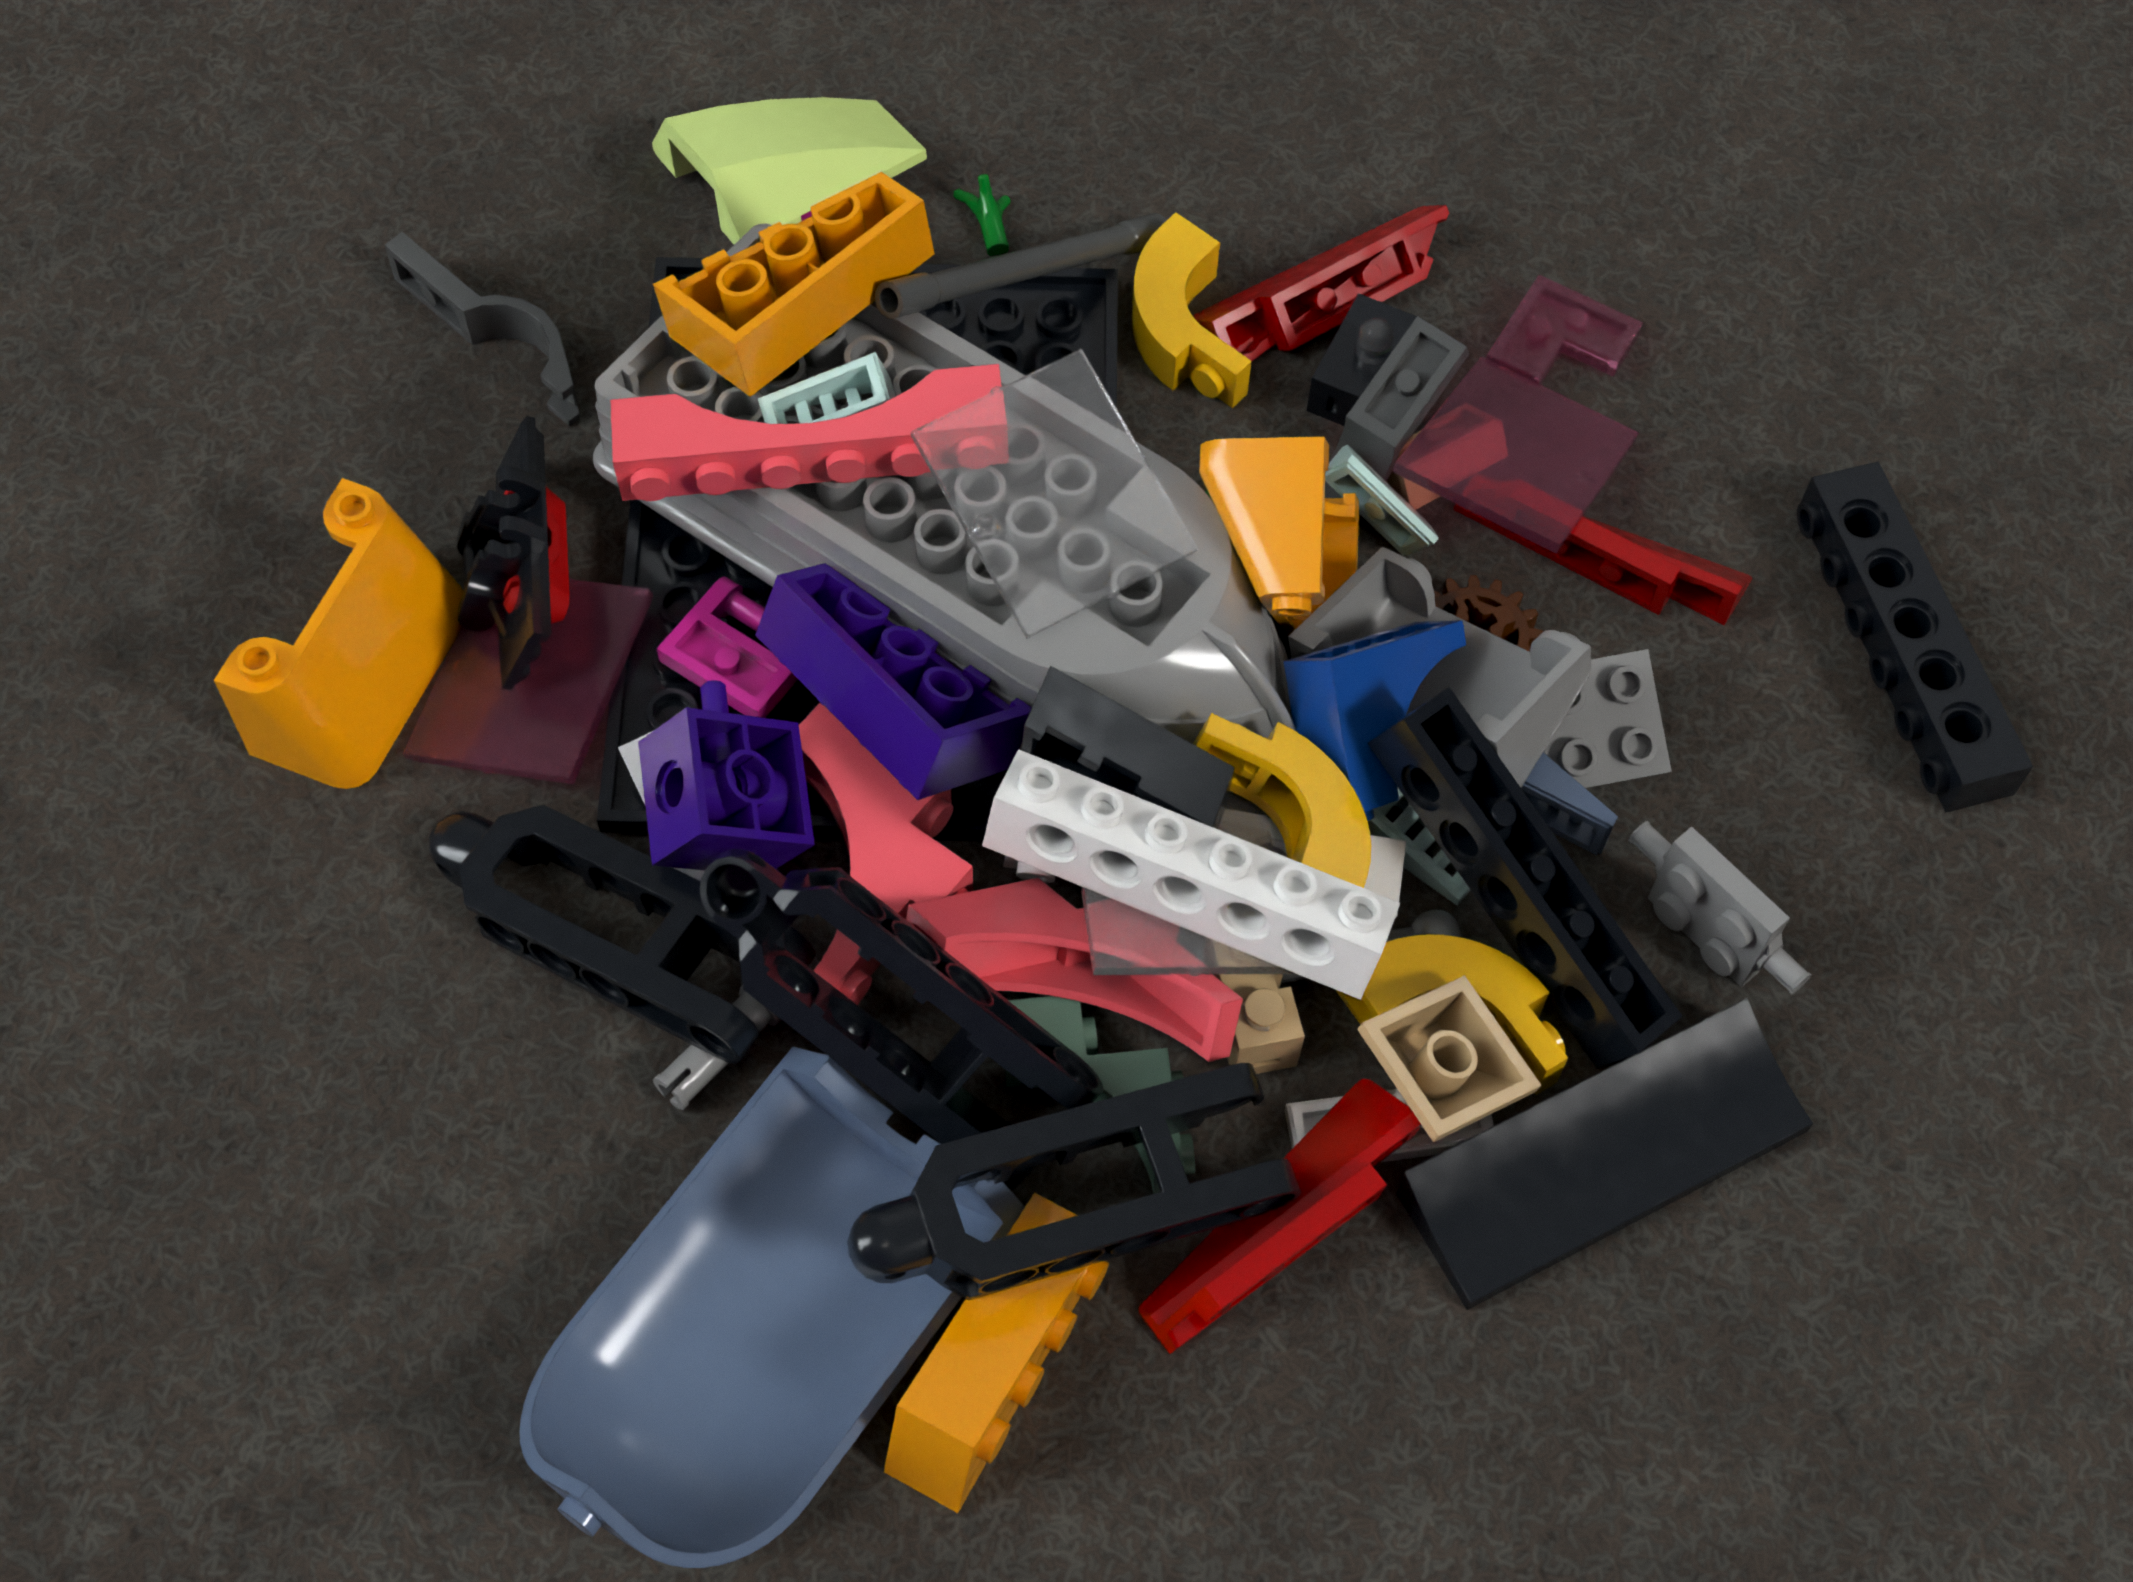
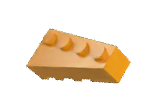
M880 172L811 206L812 216L797 224L782 225L778 222L758 232L760 242L730 257L723 249L701 260L703 270L679 282L672 274L654 283L653 287L670 338L751 397L874 302L875 292L880 283L907 276L935 254L925 204L922 198L883 172Z
M1034 1192L1007 1236L1078 1215ZM1102 1261L976 1299H965L897 1404L884 1473L958 1513L986 1463L991 1464L1000 1451L1011 1427L1009 1422L1018 1406L1020 1405L1025 1408L1033 1397L1045 1369L1041 1365L1050 1349L1058 1353L1067 1341L1077 1319V1314L1073 1313L1072 1310L1080 1296L1088 1300L1093 1298L1107 1272L1109 1262Z

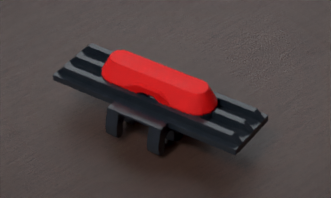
M526 416L521 422L496 471V491H487L485 497L478 495L472 510L465 512L457 536V549L463 556L464 592L458 607V622L464 629L474 632L486 631L496 622L499 637L501 689L510 691L513 690L516 684L529 676L530 663L538 659L541 654V644L546 642L551 636V624L563 621L567 614L570 600L566 505L563 500L546 487L544 435L535 427V418Z

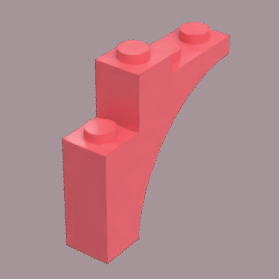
M819 703L799 724L806 781L817 791L830 809L842 832L850 858V876L905 920L909 904L973 891V866L933 839L942 831L952 815L951 789L917 800L860 744L858 739L824 705ZM837 929L831 944L813 971L858 1005L871 986V975L881 963L873 957L869 961L861 957L857 953L859 946Z
M1039 878L908 905L906 920L996 991L1050 995L1095 1005L1133 1018L1171 1036L1208 1062L1230 1057L1243 998L1175 945L1179 926L1116 900L1076 909Z

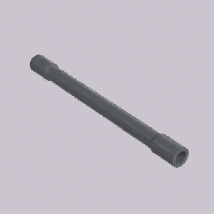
M1152 213L1121 221L1113 227L933 273L920 272L880 283L876 289V306L884 317L895 319L931 309L936 304L1121 254L1133 255L1140 253L1151 235L1166 219L1161 214Z

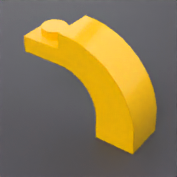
M1175 212L1148 239L1135 267L1131 311L1134 340L1146 365L1172 391L1189 377L1196 389L1208 398L1217 397L1233 408L1247 395L1252 361L1201 326L1191 315L1187 307L1190 301L1216 277L1220 242Z
M1211 713L1193 744L1235 767L1230 791L1251 801L1271 818L1283 837L1287 857L1364 888L1371 863L1372 846L1369 825L1354 788L1337 765L1310 740L1280 722H1277L1268 738H1265L1237 723L1230 722Z
M1432 934L1414 935L1388 941L1384 946L1381 957L1361 1000L1336 990L1361 1025L1362 1022L1465 975L1542 1085L1535 1092V1095L1557 1083L1568 1060L1565 1054L1564 1042L1558 1031L1549 1022H1541L1538 1019L1550 992L1537 977L1519 962L1501 951L1477 941L1462 937Z

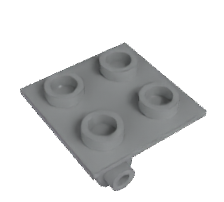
M1648 649L1591 659V671L1587 681L1544 750L1548 757L1584 788L1672 772Z

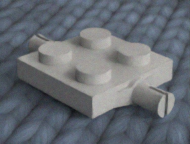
M1649 821L1642 823L1630 835L1628 841L1634 844L1656 865L1657 878L1648 899L1653 903L1657 917L1671 930L1682 931L1700 948L1703 960L1715 973L1725 977L1730 976L1742 988L1761 969L1765 968L1791 995L1797 992L1809 980L1812 974L1807 972L1783 949L1782 931L1790 917L1693 827H1690L1678 837L1673 844L1669 843L1653 828Z

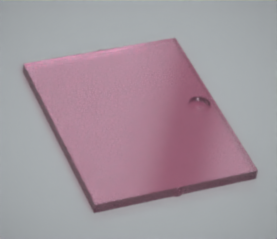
M1481 356L1395 462L1392 472L1557 554L1636 442L1639 432Z
M569 577L570 600L567 614L563 621L551 624V636L546 642L541 644V654L538 659L530 663L529 676L516 684L512 691L501 689L499 637L496 622L490 629L480 632L469 631L461 626L403 755L406 759L417 762L478 770L485 774L498 773L574 784L653 599L650 589L580 581Z

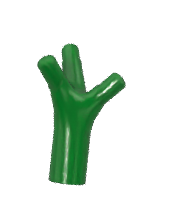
M981 174L978 176L979 198L960 188L954 191V198L965 203L978 219L987 254L989 256L1006 254L1009 250V245L1002 222L1003 211L1011 203V200L1007 195H1003L999 200L995 201L989 175Z

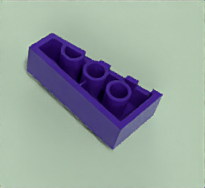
M826 563L777 575L755 636L917 800L1009 769L1022 743L1024 725L1032 707L1019 698L1013 700L1010 705L988 690L992 679L972 665L966 667L963 672L935 653L939 642L920 629L915 631L908 627L893 624L887 619L891 610L889 607Z

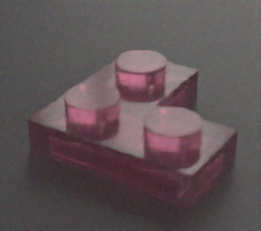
M1538 275L1488 352L1484 368L1537 392L1562 352L1614 377L1639 337L1643 322Z

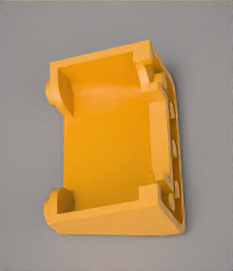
M1325 437L1229 438L1205 441L1200 444V476L1260 602L1287 636H1289L1357 571L1359 499L1355 493H1343V498H1325V471H1328L1329 444Z
M342 478L326 502L323 510V519L330 536L339 543L353 548L294 645L268 637L249 639L239 644L233 650L215 677L214 682L249 755L329 786L349 789L359 787L368 782L378 771L461 631L462 626L458 622V607L464 591L454 577L380 493L367 486Z

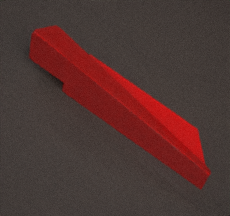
M1447 205L1421 206L1192 316L1206 330L1251 361H1254L1275 343L1279 350L1291 351L1342 324L1358 293L1383 302L1426 279L1433 262V258L1427 256L1437 224L1446 221L1449 211Z
M1473 478L1453 509L1657 615L1661 613L1667 601L1671 598L1725 625L1752 580V576L1574 513L1519 484L1498 486L1478 478Z
M1359 1080L1283 1158L1288 1159L1291 1163L1302 1192L1301 1196L1274 1211L1215 1228L1139 1306L1138 1311L1140 1317L1169 1355L1379 1198L1387 1184L1374 1167L1414 1138L1421 1127V1123L1410 1107L1372 1080Z

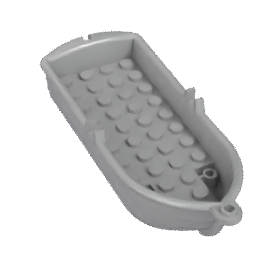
M758 224L752 227L727 251L729 257L760 242L758 232L772 225ZM874 301L751 397L670 338L662 315L596 379L595 391L597 402L595 407L600 423L599 433L601 441L593 452V464L597 472L604 479L619 488L612 456L610 402L612 399L677 394L702 408L735 419L765 423L758 398L873 352H876L888 372L896 396L912 388L937 369L999 364L1007 427L1008 465L990 466L978 471L958 469L926 472L914 477L895 475L863 478L850 483L831 481L799 484L786 489L767 487L735 490L721 495L703 493L665 497L657 501H643L640 499L638 501L772 587L777 575L826 563L889 607L891 610L887 619L893 624L908 627L915 631L920 629L939 642L935 653L963 672L966 667L972 665L992 679L988 690L1009 705L1013 700L1019 698L1032 707L1049 667L1052 666L1192 744L1211 713L1230 722L1237 723L1265 738H1268L1277 722L1296 731L1292 719L1283 662L1289 660L1285 647L1268 610L1260 602L1213 501L1205 491L1183 470L921 313L917 312L895 319H888L879 312ZM872 393L862 395L863 400L873 397ZM847 398L836 400L839 410L849 406ZM821 404L810 406L814 420L824 416ZM796 410L785 412L788 424L799 423ZM1230 791L1228 797L1239 796Z

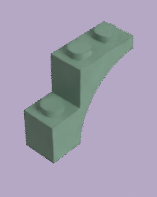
M1055 996L1008 1000L1076 1053L1094 1070L1101 1080L1104 1089L1094 1102L1184 1078L1182 1070L1171 1071L1168 1048L1098 1054L1094 1016L1082 1017L1079 1001ZM1004 1069L1006 1087H1027ZM1191 1133L1171 1134L1185 1174H1195V1154ZM1143 1143L1133 1145L1146 1167L1152 1184L1153 1194L1159 1193L1160 1189Z

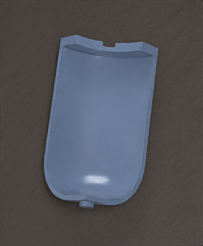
M792 1047L568 1323L549 1349L533 1378L523 1405L519 1433L522 1454L532 1471L564 1498L557 1510L574 1526L591 1537L602 1527L625 1544L653 1560L683 1568H706L723 1565L750 1555L767 1545L790 1526L810 1503L962 1298L941 1286L927 1274L895 1283H878L866 1278L855 1268L849 1257L847 1240L856 1219L863 1211L875 1205L910 1196L935 1146L940 1145V1143L924 1134L915 1144L892 1129L886 1122L894 1112L869 1094L828 1055L797 1047ZM993 1178L956 1187L952 1191L965 1233L983 1243L1007 1236L1025 1208L1004 1182L995 1184Z

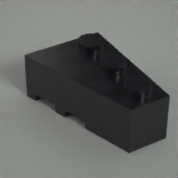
M1049 667L1024 725L1022 751L1218 829L1227 805L1235 767L1056 668Z

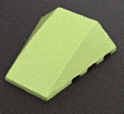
M828 97L769 99L716 106L665 118L652 142L655 154L675 178L698 171L714 189L721 230L734 245L755 225H774L778 222L782 225L797 224L802 221V215L811 211V206L880 172L893 178L927 159L926 149L877 100Z

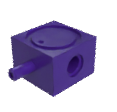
M718 680L707 681L700 687L702 709L686 707L638 742L652 866L705 871L710 861L721 852L731 849H745L759 855L777 869L815 845L798 722L729 713L726 685Z

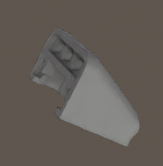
M1381 547L1288 636L1291 659L1413 622L1456 621L1463 619L1435 606L1432 578L1424 565L1415 559L1403 557L1385 547ZM1463 620L1466 646L1451 652L1431 669L1418 687L1407 714L1450 687L1522 788L1590 675L1591 646L1581 642L1570 633L1545 630L1532 642L1529 652Z

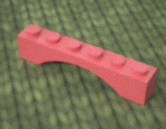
M999 364L937 369L912 388L879 406L847 417L813 423L769 424L735 419L702 408L677 394L610 400L613 466L622 501L639 499L643 501H657L665 497L703 493L721 495L735 490L767 487L786 489L799 484L831 481L850 483L863 478L895 475L914 477L926 472L958 469L978 471L990 466L1008 465L1007 427Z

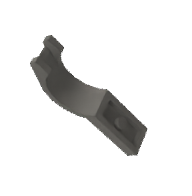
M403 232L384 244L394 279L472 345L489 339H517L535 345L547 355L549 360L540 377L542 383L553 391L547 402L548 409L569 427L580 419L571 372L561 335L557 326L544 310L522 298L496 294L480 297Z
M1417 316L1346 415L1342 435L1329 459V463L1343 446L1349 445L1387 482L1400 451L1469 356L1467 346ZM1325 481V498H1343ZM1359 514L1360 522L1363 519V517Z

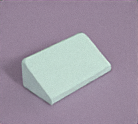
M1349 445L1343 446L1330 461L1328 471H1325V481L1341 497H1343V493H1355L1359 499V514L1402 555H1409L1435 544L1439 537L1432 526Z

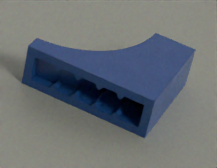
M1463 620L1413 622L1283 661L1292 719L1296 732L1320 748L1346 776L1362 804L1367 821L1375 817V808L1399 800L1398 786L1367 743L1406 716L1418 687L1439 661L1456 649L1466 646Z

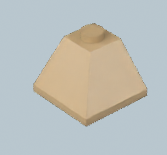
M1465 975L1362 1022L1357 1029L1433 1143L1535 1093L1542 1086Z

